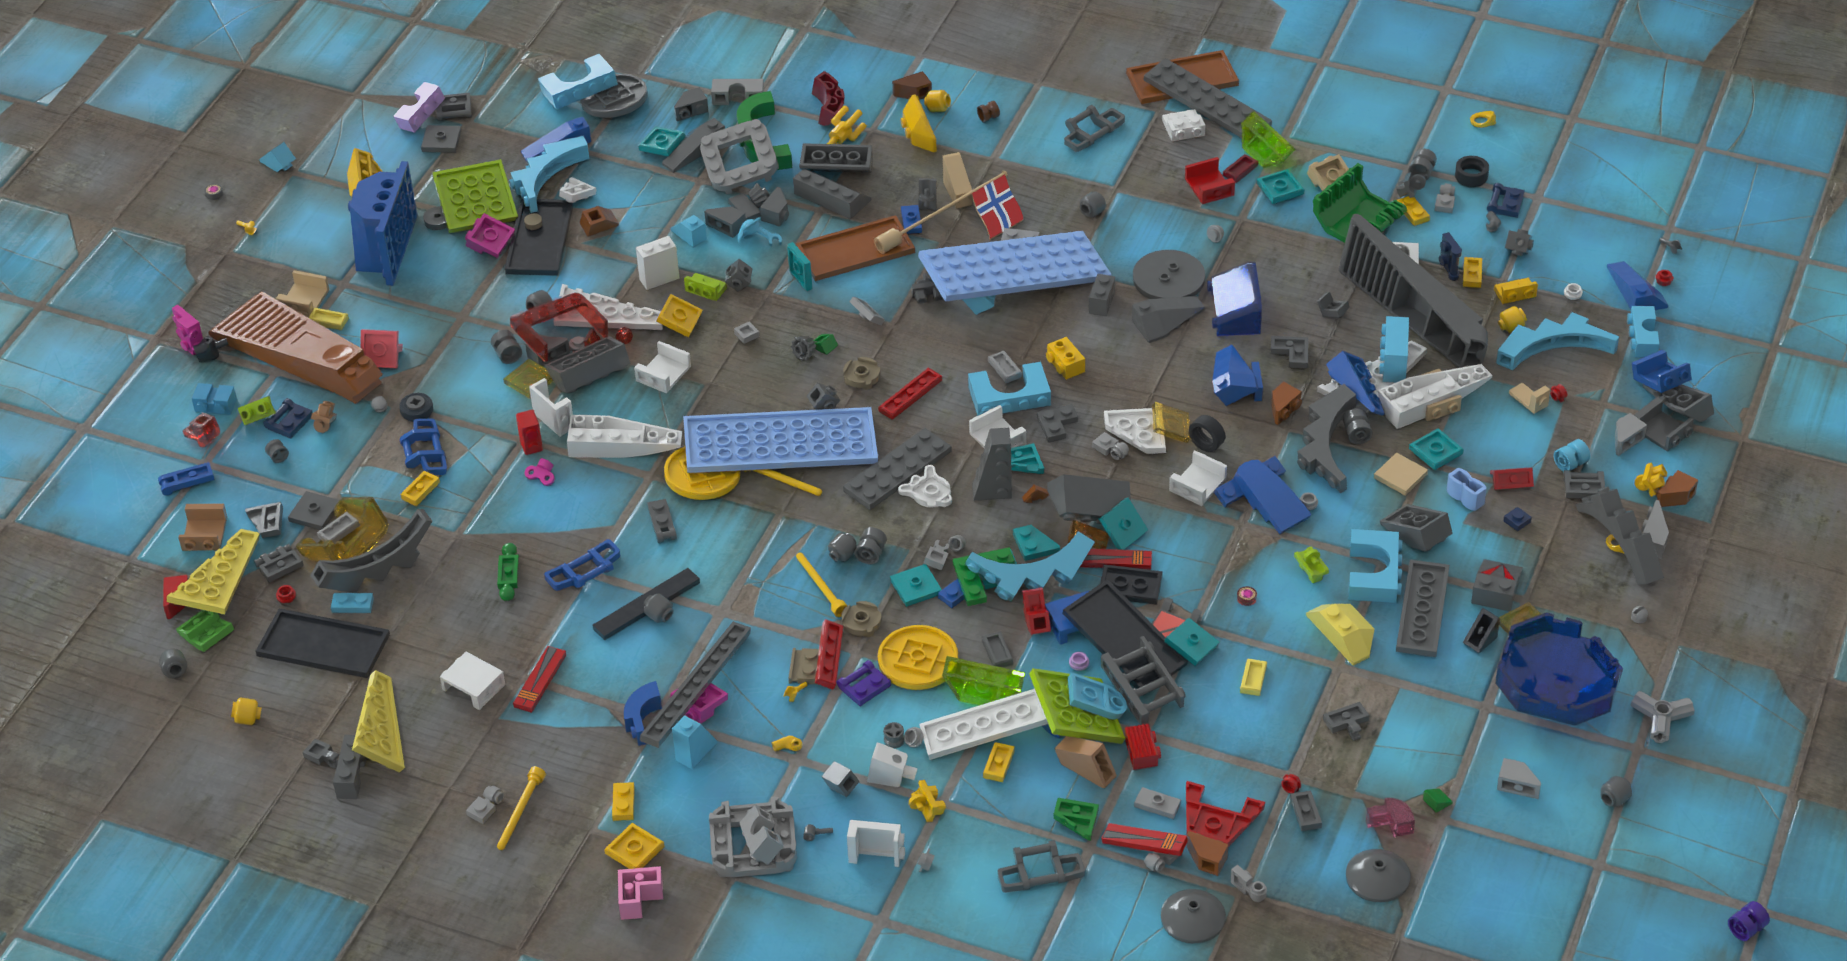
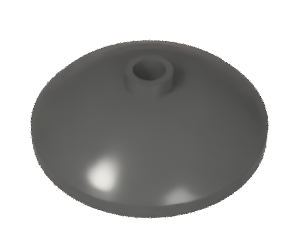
M1369 849L1362 851L1349 861L1346 868L1348 886L1356 895L1368 901L1389 902L1395 900L1406 892L1410 884L1411 874L1408 865L1400 856L1388 850Z
M1186 889L1178 891L1168 897L1161 908V923L1165 931L1173 938L1185 943L1207 942L1215 938L1225 925L1226 914L1222 903L1214 895L1203 890Z

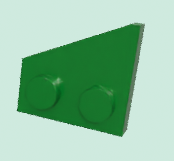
M1058 798L1053 819L1086 840L1091 841L1099 804Z

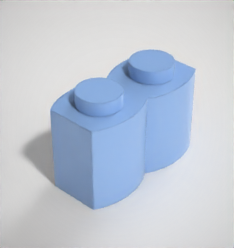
M1457 468L1448 474L1447 493L1451 497L1460 500L1466 508L1476 511L1485 504L1486 486L1481 481L1472 478L1467 471L1461 468Z

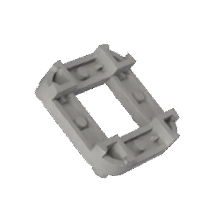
M758 119L711 133L701 139V154L714 190L732 194L733 188L765 178L766 182L772 179L771 176L779 169L765 125ZM752 139L759 161L726 172L719 150Z
M771 797V802L734 806H729V801L721 802V806L715 809L713 813L710 812L712 864L718 876L724 878L775 874L784 871L788 872L793 869L797 859L793 808L791 805L779 801V797ZM754 805L772 815L775 823L773 830L776 834L780 835L784 846L768 865L762 861H755L750 854L733 855L731 827H741L740 822Z

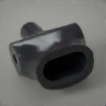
M207 336L199 344L194 345L193 348L199 362L217 359L219 357L218 349L229 344L226 338L215 342L212 337Z

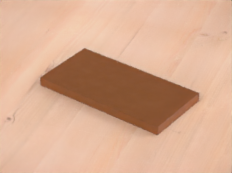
M1224 50L1170 60L1218 89L1239 86V79ZM1160 62L1126 68V74L1141 104L1173 98L1144 81V75Z
M896 215L796 243V246L811 262V274L814 281L915 253V246L907 233L902 234L901 244L882 254L877 250L874 238L891 228L900 232L904 230Z

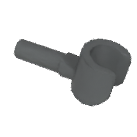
M1664 238L1659 239V242L1670 246L1673 254L1677 253V249L1682 250L1679 240L1668 241Z
M809 824L805 827L803 838L806 841H813L815 834L833 833V828L819 829Z

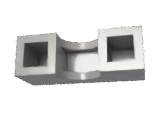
M713 79L711 88L712 105H729L733 97L740 96L747 99L752 95L764 92V80Z
M754 805L742 819L740 826L743 831L742 834L746 839V845L751 852L750 856L755 861H762L768 865L784 846L780 835L771 831L775 826L772 815Z

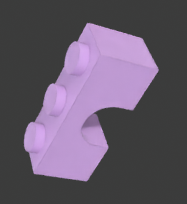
M424 82L414 93L418 103L412 106L403 105L393 117L400 129L415 133L443 102L445 97L437 85Z

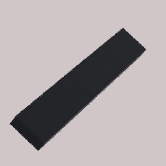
M686 568L594 623L593 630L606 640L646 616L644 613V601L649 595L653 596L660 593L671 601L698 585L700 578L689 568Z

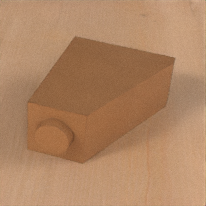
M1066 736L1054 748L1061 765L1101 788H1106L1117 776L1103 743Z

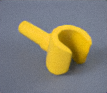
M238 220L236 222L237 225L245 227V232L249 235H253L257 228H254V221L244 223Z
M807 682L796 687L787 686L783 697L789 696V701L793 702L797 693L808 686Z

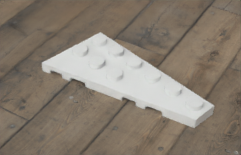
M562 284L554 316V326L663 329V325L656 322L661 311L647 307H634L633 303L627 302V304H623L615 298L597 293H584L582 289L576 288V290L568 288V285Z
M1413 341L1408 342L1406 373L1427 353L1426 347ZM1380 356L1374 362L1368 361L1365 363L1372 376L1369 381L1375 385L1376 390L1374 393L1378 397L1379 389L1394 384L1393 382H1383V374H1379L1380 363H1383V361H1380ZM1331 379V383L1317 386V392L1327 395L1341 385L1336 380ZM1356 399V408L1363 409L1367 413L1369 409Z

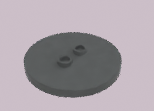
M615 74L618 85L581 99V107L586 113L596 117L622 116L636 110L646 101L648 96L647 86L642 79L636 76Z
M1159 250L1143 256L1135 264L1133 283L1136 289L1149 299L1195 296L1204 286L1205 270L1201 262L1188 253L1178 250Z

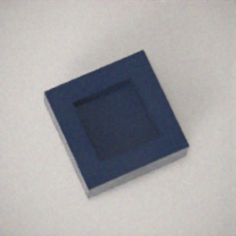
M1516 507L1504 515L1503 521L1518 532L1531 523L1532 517L1519 507Z

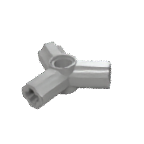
M1638 691L1631 701L1633 708L1651 718L1650 738L1656 743H1663L1669 740L1671 721L1692 716L1695 711L1690 698L1673 702L1657 701L1644 692Z

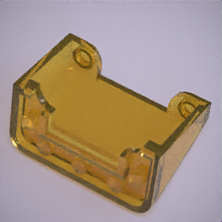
M342 497L334 508L336 518L348 512L359 521L360 526L336 543H333L332 540H326L325 542L320 540L316 544L312 538H303L296 545V548L302 556L317 563L319 560L334 561L359 556L368 552L385 535L389 527L388 521L373 497Z

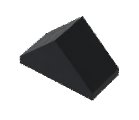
M1482 608L1463 643L1481 653L1498 637L1500 618Z

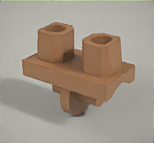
M323 401V404H319L318 410L312 413L311 419L315 420L314 428L316 431L324 433L329 430L330 423L337 416L336 413H333L335 403Z

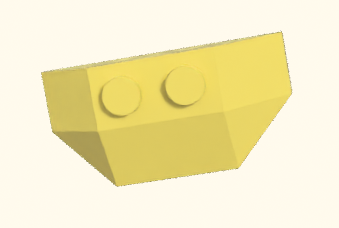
M1325 604L1306 612V616L1353 666L1370 657L1374 628L1351 604Z

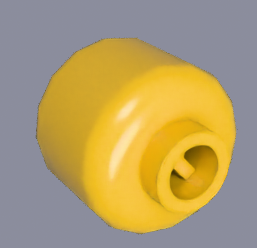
M931 90L925 97L924 104L930 112H945L951 105V98L945 90Z
M1512 306L1500 313L1498 324L1502 331L1506 330L1508 333H1512L1518 324L1525 326L1527 318L1521 308L1518 309Z
M240 697L237 699V702L233 701L231 718H234V722L237 724L253 725L256 719L260 720L262 707H258V702L255 699Z

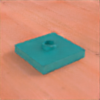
M656 126L638 145L639 151L669 156L686 137L685 132Z
M1289 169L1257 178L1258 186L1272 204L1303 195L1305 189Z
M793 242L787 244L789 272L806 291L813 289L811 262Z
M1439 428L1409 444V449L1433 470L1461 456L1464 452L1462 447Z
M1129 497L1123 499L1099 518L1117 550H1124L1148 531Z
M926 564L890 576L891 583L906 607L936 597L942 590Z
M1190 618L1186 619L1171 632L1164 641L1194 666L1201 662L1220 643Z

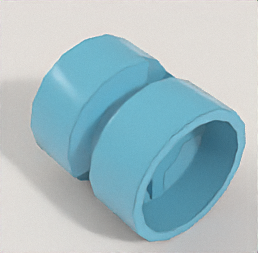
M1576 439L1554 452V461L1562 472L1564 470L1571 471L1577 468V466L1588 462L1591 458L1588 446L1580 439Z

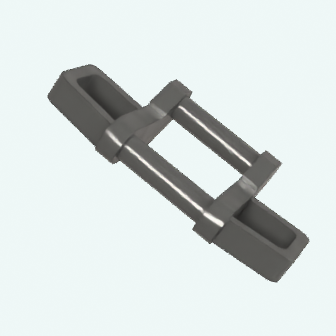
M1089 105L1085 111L1065 121L1070 134L1064 138V144L1075 152H1079L1094 144L1095 140L1106 133H1111L1125 122V115L1114 108H1110L1099 115L1096 107ZM1088 116L1095 125L1101 128L1092 135L1081 130L1077 123ZM1114 116L1117 120L1112 123L1107 118ZM1076 138L1081 143L1075 144L1072 140Z
M1055 840L1048 841L1047 844L1022 849L1020 847L1013 848L1016 865L997 870L1001 890L1004 893L1029 890L1030 887L1053 882L1064 883L1085 876V868L1080 854L1058 856ZM1050 852L1055 874L1028 879L1023 857ZM1071 862L1078 864L1079 870L1064 874L1061 864ZM1018 873L1019 883L1006 884L1004 882L1003 876Z

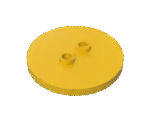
M685 446L673 452L668 457L664 466V477L667 485L677 494L696 500L714 499L727 494L738 484L741 470L687 473Z
M926 625L906 626L895 630L883 640L878 650V665L881 673L894 685L910 690H924L944 683L953 675L958 665V649L954 640L938 628Z

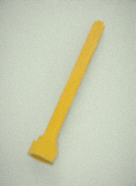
M771 469L752 470L816 496L822 494L820 488Z
M801 552L797 553L796 558L831 603V611L836 617H842V612L847 607V604L843 600L836 598L804 554Z
M535 766L531 767L527 775L528 784L497 844L499 850L505 849L536 785L543 782L546 776L543 769Z

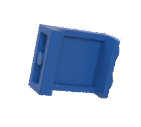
M1664 350L1632 362L1633 379L1660 393L1692 380L1690 364L1684 363L1675 366L1669 363L1667 352Z
M1089 591L1045 604V608L1049 612L1050 627L1060 645L1068 642V634L1079 631L1062 614L1063 609Z

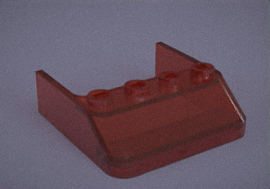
M576 292L551 299L515 313L510 317L511 328L544 362L548 361V344L531 327L576 309L604 338L608 337V320L582 294Z

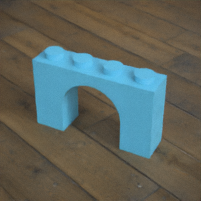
M600 54L584 60L588 76L582 80L563 82L554 73L538 78L543 95L556 110L618 85L613 68Z
M1041 362L1023 365L1025 387L1014 393H1002L995 390L990 384L986 371L969 373L968 388L977 416L999 405L1002 406V413L1050 406L1051 390Z
M1351 529L1350 557L1374 558L1383 562L1387 568L1378 573L1350 572L1348 600L1396 603L1397 595H1401L1402 583H1398V580L1401 581L1402 569H1398V566L1402 565V554H1398V552H1402V540H1399V532Z

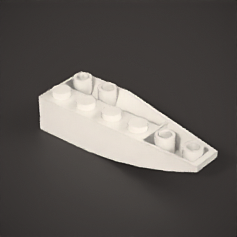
M1482 364L1409 377L1379 389L1378 395L1386 418L1396 429L1424 419L1426 408L1430 404L1457 395H1461L1464 398L1492 378V374Z
M571 415L567 438L568 457L626 458L665 452L681 447L682 431L612 416Z

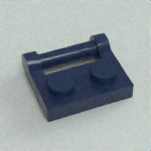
M1495 183L1492 188L1491 201L1487 205V211L1518 218L1525 190L1504 187L1501 183ZM1500 195L1505 196L1502 206L1497 205Z
M1447 232L1442 234L1439 262L1447 270L1448 278L1451 281H1456L1459 279L1458 265L1462 249L1452 235Z
M286 398L282 402V406L276 411V414L267 418L263 425L268 430L291 439L310 420L313 412ZM289 410L290 412L277 424L276 422Z

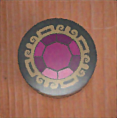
M210 184L204 189L206 197L211 200L218 199L223 195L222 187L219 184Z

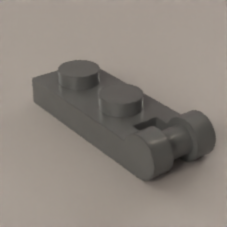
M666 499L647 502L657 542H664L665 539H677Z

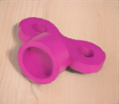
M541 458L537 466L531 465L525 469V476L530 480L538 478L545 486H549L555 481V476L551 473L554 465L546 459Z

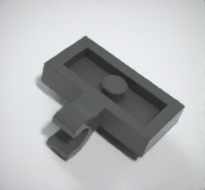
M1357 702L1323 714V721L1332 733L1348 729L1351 739L1355 741L1361 739L1358 733L1361 731V727L1358 724L1369 721V714L1363 705Z

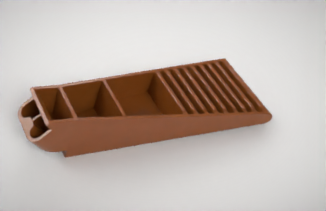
M262 291L209 331V335L213 339L219 341L226 338L228 346L336 393L354 404L358 403L382 383L379 379L383 375L371 358L364 355L362 348Z

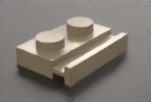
M793 648L788 677L789 683L798 682V684L807 682V684L818 685L815 683L819 649L802 648V650H796V648Z

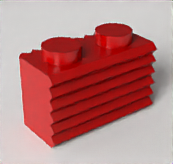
M534 410L517 413L516 421L519 440L524 453L529 455L541 452L543 446L540 426Z
M1148 723L1146 725L1126 727L1125 742L1133 770L1158 766V759H1161V750L1159 746H1155L1157 742L1155 731H1151Z

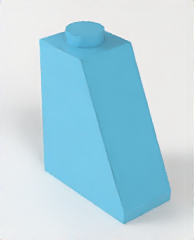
M685 715L672 728L676 761L691 769L717 744V740L702 724Z

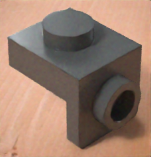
M1326 292L1317 300L1322 316L1339 318L1350 308L1348 301L1333 300L1330 292Z

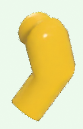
M790 735L771 742L775 752L784 748L792 751H799L802 748L801 739Z

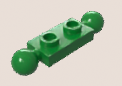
M506 543L502 547L503 555H499L497 586L500 589V598L504 601H510L515 596L514 589L518 588L519 555L517 554V547L513 543Z

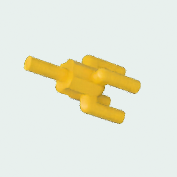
M843 106L831 120L835 128L829 133L830 140L827 144H842L847 138L852 142L855 141L867 127L864 122H861L852 132V126L863 114L862 111L857 109L846 121H840L849 111L847 106Z

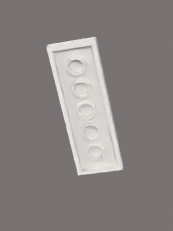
M1035 689L919 725L923 732L929 760L1043 726L1048 724L1037 693Z

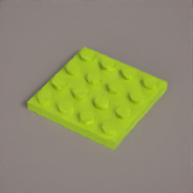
M501 159L432 172L449 233L473 229L476 219L481 218L484 213L502 223L516 221L518 214Z
M1032 668L1029 675L1052 734L1118 744L1124 742L1126 738L1118 719H1108L1070 705L1068 676L1070 674ZM1084 676V677L1090 678V679H1092V680H1095V681H1098V682L1103 683V681H1102L1101 678H1095V677Z

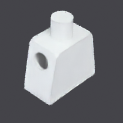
M877 742L871 759L867 782L900 787L903 777L915 780L918 768L906 765L908 758L906 753Z

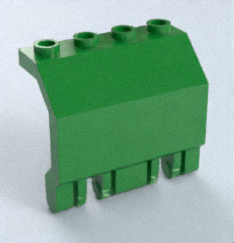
M1359 163L1349 168L1345 174L1338 177L1335 182L1328 185L1325 190L1317 194L1313 199V213L1324 231L1344 243L1351 218L1354 214L1361 215L1382 233L1394 223V219H1399L1407 212V207L1397 200L1388 202L1368 190L1362 180L1363 165Z

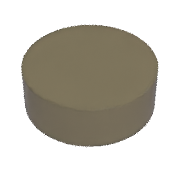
M535 213L527 215L524 218L525 227L530 230L540 228L542 226V217Z

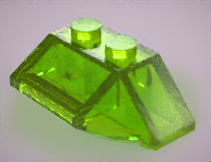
M1254 110L1241 123L1242 148L1253 159L1257 160L1263 168L1284 162L1296 150Z
M947 656L942 676L958 701L980 706L1021 693L1026 673Z

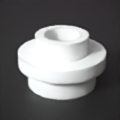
M1576 283L1568 284L1564 289V295L1568 299L1576 300L1582 297L1583 291L1581 286Z

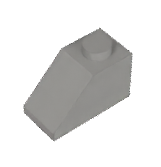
M1631 413L1619 418L1616 422L1615 450L1618 456L1645 439L1647 424Z
M1504 758L1499 773L1497 790L1539 799L1541 782L1524 762Z

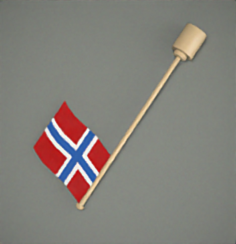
M1003 170L1000 175L901 232L891 228L874 238L877 250L884 254L902 243V234L972 195L976 211L987 228L989 240L1002 234L1004 228L1014 227L1023 221V215L1009 188L1006 179L1007 172Z

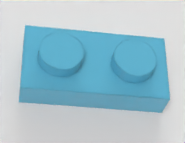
M334 593L331 611L332 613H371L374 600L373 593Z

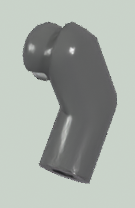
M1490 211L1486 215L1490 221L1489 224L1486 223V228L1489 232H1496L1501 225V221L1493 211Z

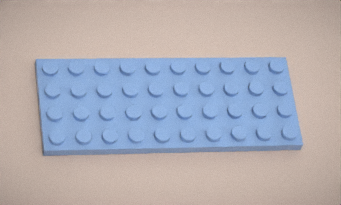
M1083 231L919 251L918 255L945 302L1095 282L1097 274L1112 275Z
M871 407L683 416L687 473L875 464L878 462Z

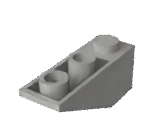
M1656 500L1654 506L1649 507L1647 518L1649 519L1644 520L1642 531H1644L1643 533H1650L1657 557L1662 559L1667 546L1669 531L1660 502Z

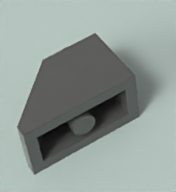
M776 187L760 207L761 221L779 227L788 219L789 211L781 188Z
M732 206L706 209L704 211L706 225L732 238L739 233L742 224L746 221L745 213Z
M540 336L525 344L527 358L539 369L570 353L567 338Z

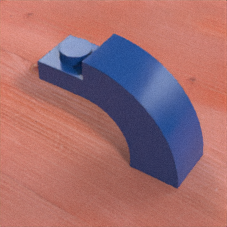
M656 681L645 684L634 691L624 707L626 733L631 732L632 738L637 739L638 746L646 744L640 741V735L644 731L642 723L644 718L649 713L662 709Z

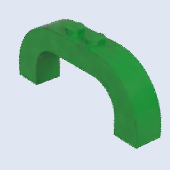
M771 91L758 93L745 99L737 109V125L764 116L775 115ZM752 139L739 143L750 162L759 161ZM789 145L773 146L779 165L777 170L793 168Z

